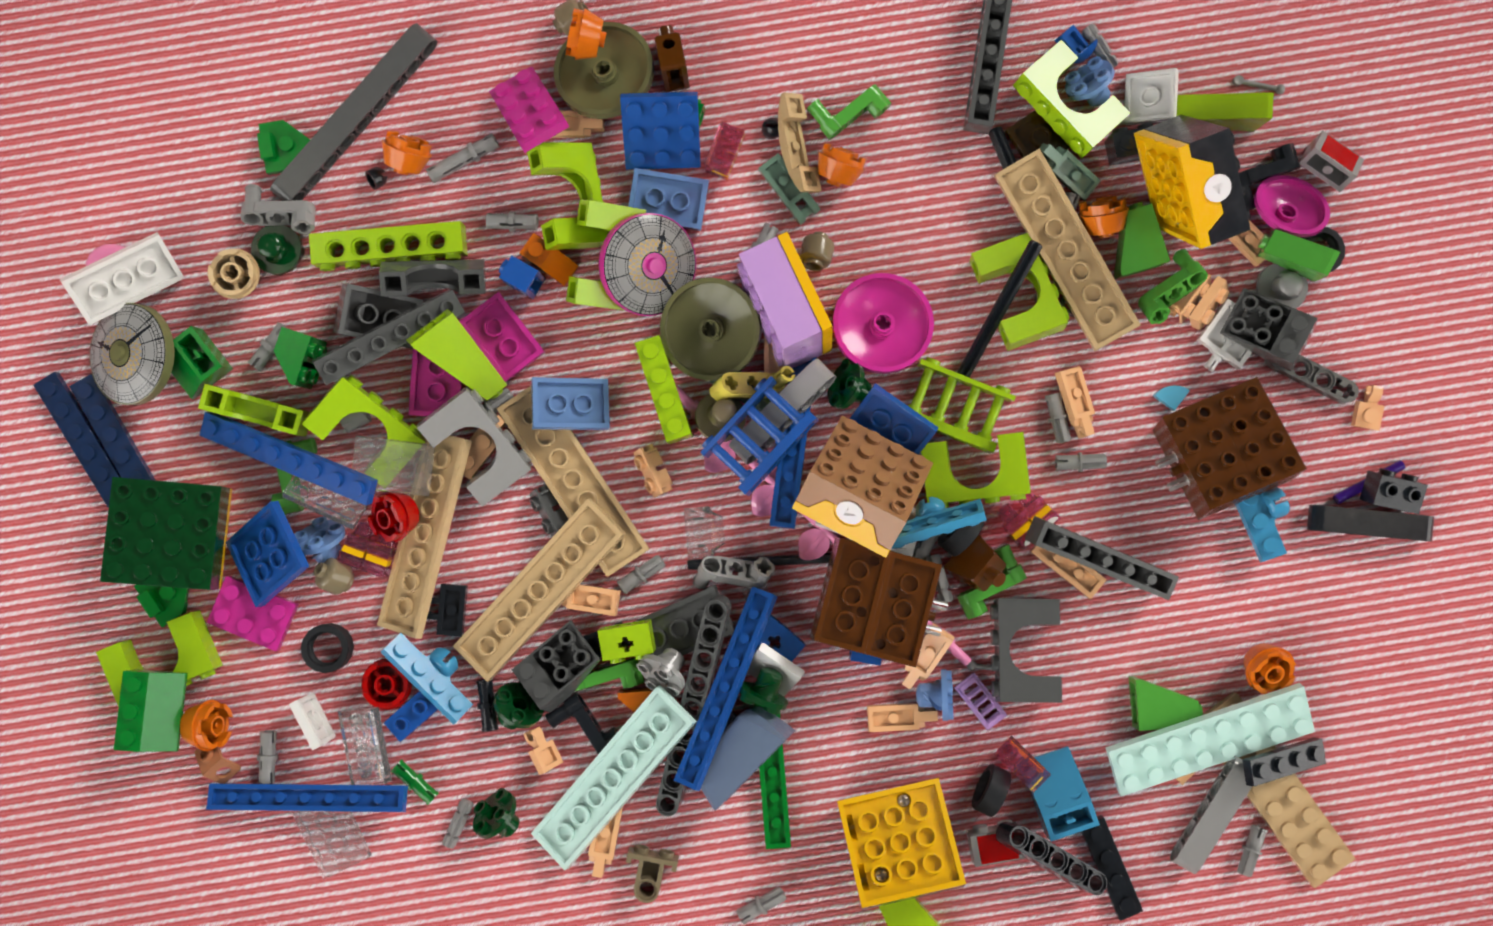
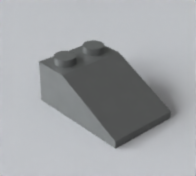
M342 283L333 333L357 337L423 303V300L408 296H381V290ZM406 343L401 346L413 349V347L409 343Z

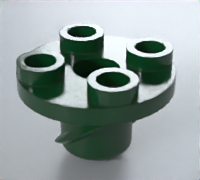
M285 225L263 227L256 233L251 244V254L257 261L259 268L274 275H283L292 271L299 264L305 252L298 234Z
M845 358L834 372L836 379L828 388L827 397L830 405L837 409H845L854 402L860 404L872 388L870 382L865 378L864 368L860 364L853 363L850 359Z
M761 668L755 683L743 682L740 689V700L750 705L757 703L765 706V711L778 715L779 711L785 710L788 705V700L778 693L783 681V675L772 668Z
M520 681L518 683L511 682L502 685L494 696L493 702L495 711L498 714V720L508 729L530 728L540 720L544 712L538 708Z
M500 788L486 800H481L476 804L474 808L473 831L479 837L488 839L500 834L501 838L509 837L516 832L520 821L518 816L515 815L516 798L504 788Z

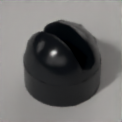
M766 119L762 124L763 135L767 139L778 138L779 133L777 129L766 127V124L778 127V119Z
M379 167L365 171L366 179L374 190L382 187L387 182V176H382V173L385 171Z

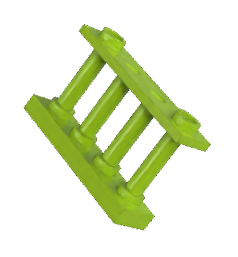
M926 357L925 360L920 359L917 366L923 368L924 371L912 402L907 406L939 427L936 433L989 454L994 453L998 443L991 441L992 436L990 435L1003 402L1007 401L1010 403L1015 400L1016 396L1010 394L1011 390L1004 386L996 385V388L941 367L939 366L941 362L933 358ZM936 373L948 379L935 412L927 416L921 413L922 409L920 407L932 376ZM959 382L971 387L958 423L955 422L954 426L944 422L946 419L944 414L956 384ZM982 391L994 396V400L981 432L975 435L968 432L969 427L967 425L979 394Z

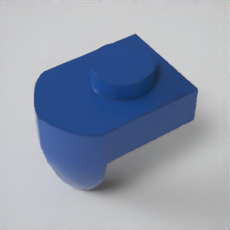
M1074 24L1054 40L1056 43L1062 40L1078 57L1075 61L1076 64L1088 59L1098 43L1096 39L1088 44Z

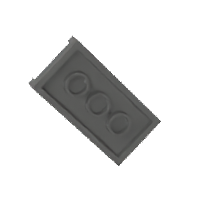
M716 584L636 620L651 619L656 644V650L654 653H651L652 655L658 656L666 648L675 649L682 656L694 651L704 607L714 596L720 595ZM713 603V611L717 614H723V607L718 603ZM730 616L724 637L733 634L735 630V625H733ZM706 628V633L709 637L717 638V632L713 628Z

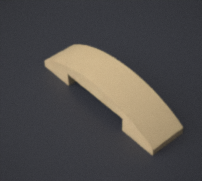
M784 92L781 94L779 102L778 133L785 166L793 183L800 192L819 193L822 189L817 167H809L800 123L807 119L803 95Z

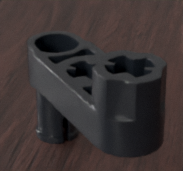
M1293 143L1271 150L1273 162L1239 172L1240 181L1245 187V206L1249 210L1256 208L1250 188L1252 184L1273 176L1292 172L1301 167Z
M578 692L571 695L551 713L545 715L553 728L571 716L575 717L598 754L618 732L613 727L604 733Z

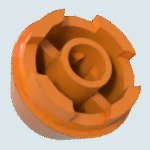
M574 8L572 15L574 17L569 29L565 55L575 57V60L596 58L598 47L604 48L607 33L602 31L604 20L586 8L584 10Z
M388 130L386 138L382 140L384 163L394 168L393 171L399 174H420L432 157V154H430L432 145H428V141L417 136L400 135L398 137L399 131Z
M824 142L822 150L818 151V174L827 178L826 182L837 187H840L841 184L852 186L865 171L864 165L867 158L860 157L857 159L858 153L842 147L831 148L832 144Z
M1117 196L1096 198V201H1093L1088 206L1087 202H1081L1079 204L1080 213L1078 216L1089 235H1098V238H1106L1124 230L1129 206H1126V197H1122L1118 201Z
M1261 643L1249 649L1244 656L1243 665L1246 680L1253 689L1262 694L1291 686L1296 678L1293 675L1296 666L1294 658L1290 652L1268 643Z
M207 700L189 707L183 713L180 721L181 737L185 742L202 751H211L216 747H223L228 742L232 731H228L229 717L233 718L230 708L216 700Z

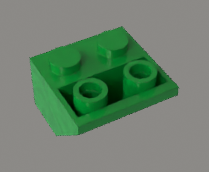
M190 326L173 339L175 352L171 373L191 399L194 400L203 392L205 384L213 385L233 370L203 329Z
M281 327L274 353L290 384L312 389V386L319 379V373L311 360L327 353V342Z

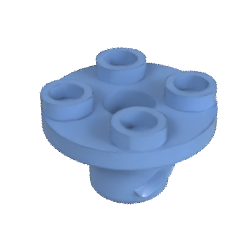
M1100 56L1093 57L1086 65L1078 70L1069 72L1065 76V91L1072 100L1080 101L1086 99L1090 106H1100L1110 97L1111 92L1108 85L1114 78L1115 70L1109 61L1102 60Z
M323 516L314 519L311 525L295 532L294 535L304 555H313L311 559H316L318 563H324L329 558L336 559L339 556V550H341L339 542L344 538L346 531L340 521L327 520Z
M941 669V680H936L933 683L918 684L916 689L917 704L921 708L934 707L936 710H942V721L954 720L952 670Z

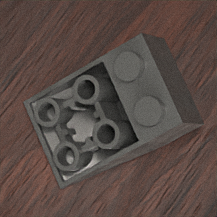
M1244 288L1220 334L1263 359L1292 371L1316 327L1318 318Z
M570 620L516 665L512 671L538 708L551 713L573 694L598 664L600 658Z

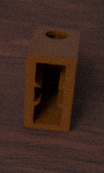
M670 25L662 26L658 29L659 36L655 37V43L665 92L690 88L680 33H674L673 27Z
M980 535L961 554L955 557L952 556L944 566V569L955 579L982 592L986 591L991 584L995 587H1000L1006 580V575L1002 573L1006 568V563Z

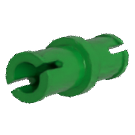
M402 759L390 771L408 786L409 792L412 790L427 805L439 794L438 791L422 779L423 775L421 773L417 774Z

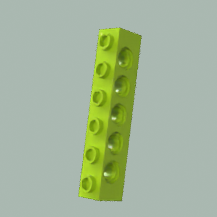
M461 221L309 234L311 264L320 268V271H335L338 266H345V269H359L362 264L380 267L381 262L436 260V258L444 257L445 260H460L461 256H468L466 226ZM443 237L445 240L444 245L439 249H435V240ZM419 240V247L414 251H410L409 245L411 241ZM388 242H394L393 250L385 253V245ZM363 244H368V252L360 255V247ZM343 246V254L335 257L336 248Z

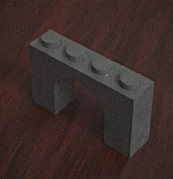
M998 598L994 600V604L990 605V618L994 620V630H991L990 641L991 645H995V655L991 656V670L995 671V681H992L991 684L992 697H996V702L1062 703V676L1027 675L1014 665L1010 656L1012 637L1022 627L1060 625V599Z

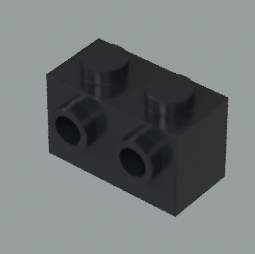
M1144 123L1138 125L1137 129L1128 130V127L1113 130V133L1104 141L1109 166L1140 160L1134 133L1153 126V123Z
M1382 468L1379 469V472L1367 471L1360 500L1387 508L1415 514L1420 513L1428 485L1417 482L1419 477L1402 473L1401 477H1396V472Z

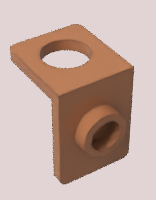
M216 747L211 751H202L197 748L194 752L202 776L220 784H225L241 770L239 764L223 757L220 747ZM220 768H231L225 775H216Z

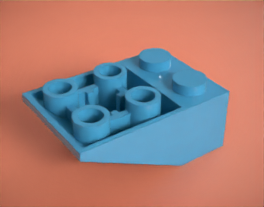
M1068 746L1025 760L1027 763L1022 767L1029 790L1043 777L1030 790L1043 832L1051 842L1100 825L1091 798Z

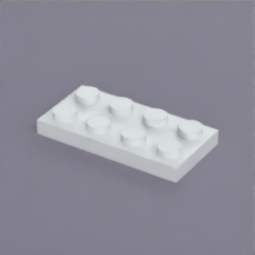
M156 232L61 278L60 281L87 323L91 325L120 311L126 303H136L184 279V276L160 235Z

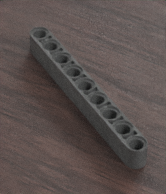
M417 23L408 28L275 179L270 187V191L281 201L303 200L431 55L437 46V40Z
M724 595L714 596L704 607L680 704L696 721L699 719L713 684L731 612V602ZM712 604H720L724 610L723 614L715 613ZM706 628H713L717 632V638L709 637L706 633ZM705 652L709 654L711 662H704L700 657V653ZM694 677L702 678L705 686H698L694 681ZM688 702H696L699 710H692ZM697 722L691 727L692 731H694ZM686 733L667 756L656 800L657 811L663 816L669 817L674 815L683 802L687 786L674 781L671 778V774L677 773L682 761V757L677 754L676 750L680 749L685 752L692 734ZM665 797L673 799L675 805L668 804L665 801Z

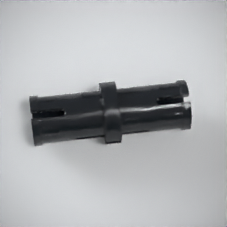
M485 679L476 681L479 696L477 709H480L483 732L499 729L493 702V679L489 682Z

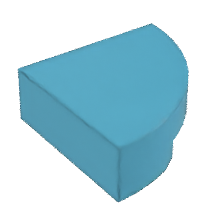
M1168 386L1154 393L1153 397L1170 410L1175 411L1190 390L1182 386Z

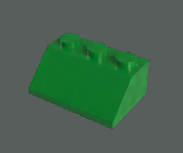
M140 669L123 671L114 750L133 752L179 751L180 721L183 715L188 673Z

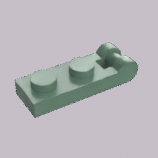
M779 153L758 168V171L799 225L806 222L808 216L811 214L815 215L820 211V207L808 192H800L795 186ZM803 200L806 206L800 210L796 204Z

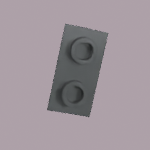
M547 485L538 488L540 493L537 488L530 493L531 498L529 500L534 511H538L543 519L541 524L544 531L553 537L569 519L562 508L553 511L552 507L559 503Z

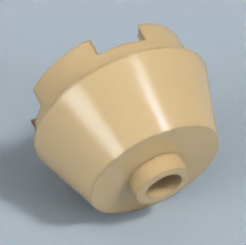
M223 250L218 253L211 265L208 266V279L214 290L221 296L229 299L243 298L258 286L260 280L259 266L255 258L244 250Z

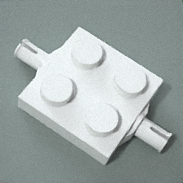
M1229 298L1219 307L1212 321L1196 340L1212 353V356L1204 365L1206 369L1208 368L1212 372L1221 360L1226 361L1236 369H1241L1252 353L1250 350L1220 334L1236 304Z

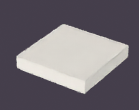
M1177 68L1126 74L1124 107L1130 114L1124 119L1123 124L1128 126L1148 122L1158 123L1176 117L1179 70Z
M762 643L757 648L747 672L756 679L761 668L764 667L780 672L783 675V681L778 693L782 696H785L805 673L802 668L765 643Z
M311 693L289 704L312 751L336 737L315 693Z

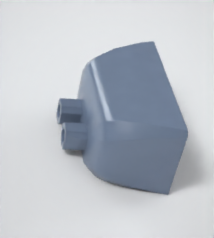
M750 706L739 715L731 712L701 786L704 795L713 809L716 811L796 730L775 714L765 711L760 706Z

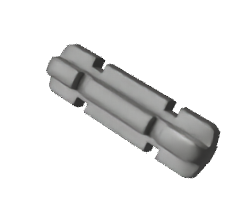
M1090 24L1082 31L1083 36L1086 40H1090V43L1097 39L1098 43L1094 53L1096 56H1100L1102 60L1109 61L1113 68H1115L1119 61L1114 54L1111 55L1110 52L1112 50L1102 34H1098L1099 30L1096 25Z
M939 554L926 558V561L942 564ZM942 567L936 591L938 590L939 593L937 598L939 601L949 603L953 601L951 590L948 591L950 586L944 567Z
M461 799L459 802L458 811L454 813L447 829L448 833L445 834L442 841L445 847L453 849L459 840L458 836L461 835L469 817L467 814L471 812L474 805L470 800Z

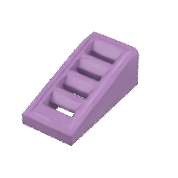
M974 672L954 687L986 730H989L1007 716L1006 712L996 702V699L992 697V694ZM973 683H976L978 686L966 695L964 690ZM982 691L984 694L972 703L970 699ZM989 700L991 702L982 710L978 711L977 708L980 705H982L985 701ZM995 708L997 711L985 720L984 716Z

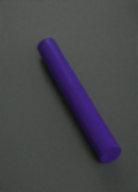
M1399 460L1384 469L1398 473L1406 467ZM1365 479L1334 495V501L1340 504L1361 493Z

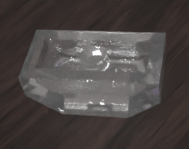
M709 506L684 508L688 559L714 556L715 551L725 544L723 516L714 513Z

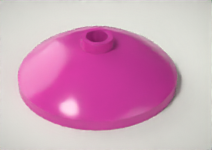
M1286 175L1273 176L1264 180L1255 192V207L1264 222L1274 230L1277 229L1297 237H1310L1320 233L1329 222L1330 208L1325 197L1314 186L1302 179Z

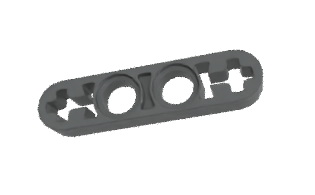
M1300 355L1297 363L1301 362L1306 367V372L1303 376H1298L1294 369L1290 371L1264 359L1265 364L1270 369L1338 403H1349L1358 397L1359 389L1353 381ZM1321 373L1325 374L1328 378V384L1324 388L1320 387L1316 380L1317 376ZM1333 387H1347L1346 391L1349 393V396L1342 397L1343 392L1338 389H1333Z

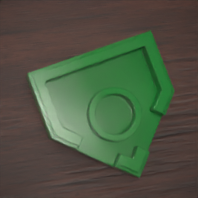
M284 120L259 124L260 133H257L260 157L264 160L266 173L268 175L282 173L310 141L308 137Z
M134 585V588L139 593L136 598L150 618L155 617L161 627H166L168 621L186 613L189 588Z

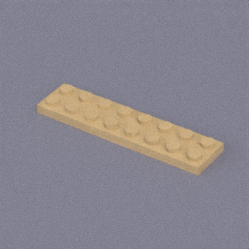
M1040 148L996 173L994 178L1025 232L1029 234L1032 240L1042 245L1039 256L1048 266L1052 279L1093 350L1096 351L1141 325Z
M531 386L496 408L520 446L531 458L532 464L568 519L587 499H591L626 533L599 563L607 577L650 549L573 431L532 429Z
M450 435L433 448L425 438L410 494L419 510V523L404 539L398 541L377 623L378 626L415 639H422L472 443L471 440Z
M587 499L453 647L487 682L491 681L626 533L595 502Z
M1233 692L1203 713V715L1243 701L1237 693ZM1274 745L1238 758H1249L1277 748ZM1295 774L1258 786H1252L1247 794L1248 799L1313 888L1321 885L1356 859Z

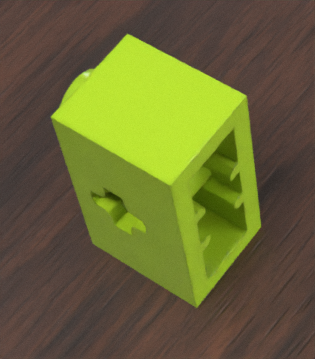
M651 619L604 626L597 631L602 661L610 660V664L624 662L626 657L635 656L636 660H641L644 655L654 653L656 650ZM626 637L628 641H633L629 648L627 644H622Z

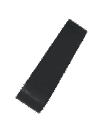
M1309 505L1307 530L1432 542L1434 516Z
M1008 821L998 825L996 838L1002 845L1079 890L1094 895H1101L1106 890L1107 878L1102 872L1024 826Z

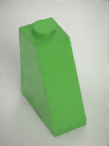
M1139 202L1129 206L1125 228L1119 231L1114 269L1115 280L1170 262L1152 203L1143 206V202Z
M1277 229L1270 232L1269 235L1265 233L1258 244V247L1261 248L1258 254L1259 257L1291 272H1295L1313 282L1329 275L1340 254L1339 251Z
M1128 676L1132 727L1139 731L1159 730L1203 715V709L1198 700L1135 676Z

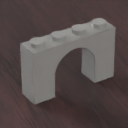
M465 387L420 421L417 429L433 448L452 433L464 427L480 428L492 437L496 445V454L493 461L467 481L466 488L483 507L531 470L529 462L532 460L523 448L519 451L514 445L516 440L508 429L503 431L497 424L500 421L497 415L491 409L487 411L481 404L484 400L475 389L471 391L468 387Z

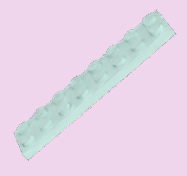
M1297 683L1105 748L1117 791L1122 797L1235 759L1234 756L1241 757L1313 733L1315 729L1305 688L1302 684Z
M661 685L657 686L532 831L533 837L564 871L569 869L697 721Z

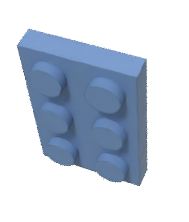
M634 168L628 207L645 209L646 213L661 214L673 219L684 229L701 231L709 180Z
M532 377V429L609 430L608 379Z

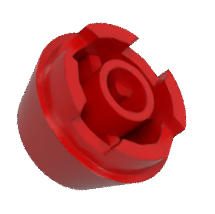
M383 492L373 498V502L370 504L372 505L371 515L367 516L369 526L375 535L380 534L385 538V542L401 541L419 523L417 504L409 495Z
M385 658L373 662L366 669L362 677L361 687L363 696L368 703L378 709L391 710L401 706L408 699L412 690V683Z

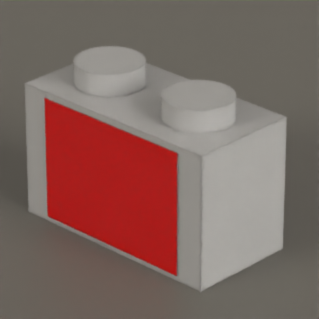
M1322 131L1306 147L1299 164L1341 192L1358 176L1364 159Z
M1001 820L994 826L978 824L974 825L971 830H966L971 861L975 867L1025 859L1023 856L1002 845L996 838V829L1000 823L1008 821L1017 824L1016 822Z

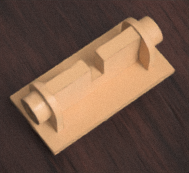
M1208 274L1205 282L1169 306V315L1175 317L1178 314L1180 324L1186 318L1189 319V316L1197 306L1196 304L1211 286V275Z
M653 444L641 447L633 453L635 456L634 463L637 469L642 471L645 478V487L650 494L652 493L653 498L673 490L671 486L673 482L666 468L660 471L656 469L657 466L663 464L657 447L654 448Z

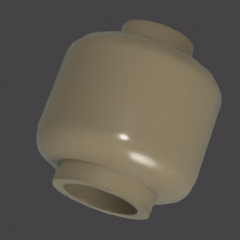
M567 0L555 8L553 24L560 34L564 32L567 36L569 35L570 25L574 17L572 16L574 8L581 10L586 8L589 10L582 0Z
M814 232V234L805 236L799 253L804 267L812 271H821L823 268L828 267L835 249L834 242L823 232Z
M329 558L324 563H318L314 569L316 586L334 595L348 591L354 582L352 567L335 558Z

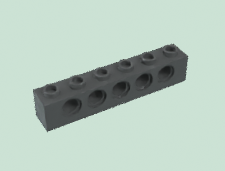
M983 0L963 131L988 134L993 127L1012 0Z
M448 289L311 361L325 385H328L408 343L406 339L445 310H450L456 317L462 315L465 311L454 291Z
M1034 516L1025 536V540L1038 547L1166 600L1170 599L1179 579L1178 576L1036 516Z

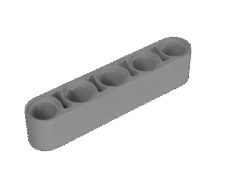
M815 359L779 395L801 414L834 383L836 376L819 359ZM772 401L761 411L782 433L793 423ZM753 419L742 429L763 451L775 441ZM735 438L732 439L729 447L745 464L748 465L757 459Z
M1234 756L1235 759L1227 761L1171 852L1170 860L1193 874H1196L1201 869L1252 786L1246 785L1242 759Z

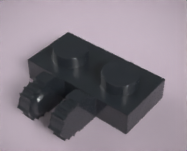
M442 583L440 597H432L431 604H439L438 613L429 611L427 619L438 620L436 635L462 637L464 634L468 585Z

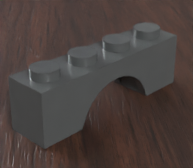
M485 259L381 262L379 269L381 296H408L412 292L427 288H446L454 290L459 294L485 293Z

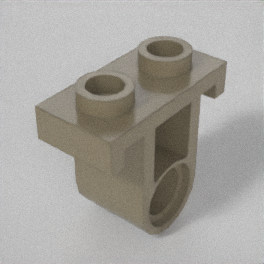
M641 844L629 847L626 863L631 864L632 859L639 860L634 894L640 902L650 903L658 897L664 865L672 866L671 872H676L679 855H674L673 851L667 849H660L659 852L649 850L648 846ZM649 882L654 886V889L652 891H645L642 889L641 884Z

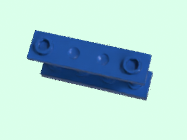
M772 376L768 379L763 378L756 385V392L715 437L711 435L702 444L704 449L700 452L707 458L714 453L740 478L741 484L738 488L747 496H750L819 421L810 411L806 414L803 412L800 414L773 389L777 382ZM765 396L793 421L794 427L788 434L786 432L782 433L755 408ZM748 415L776 440L774 442L776 447L770 453L763 451L738 427ZM730 434L758 459L757 463L759 465L753 471H747L720 446Z

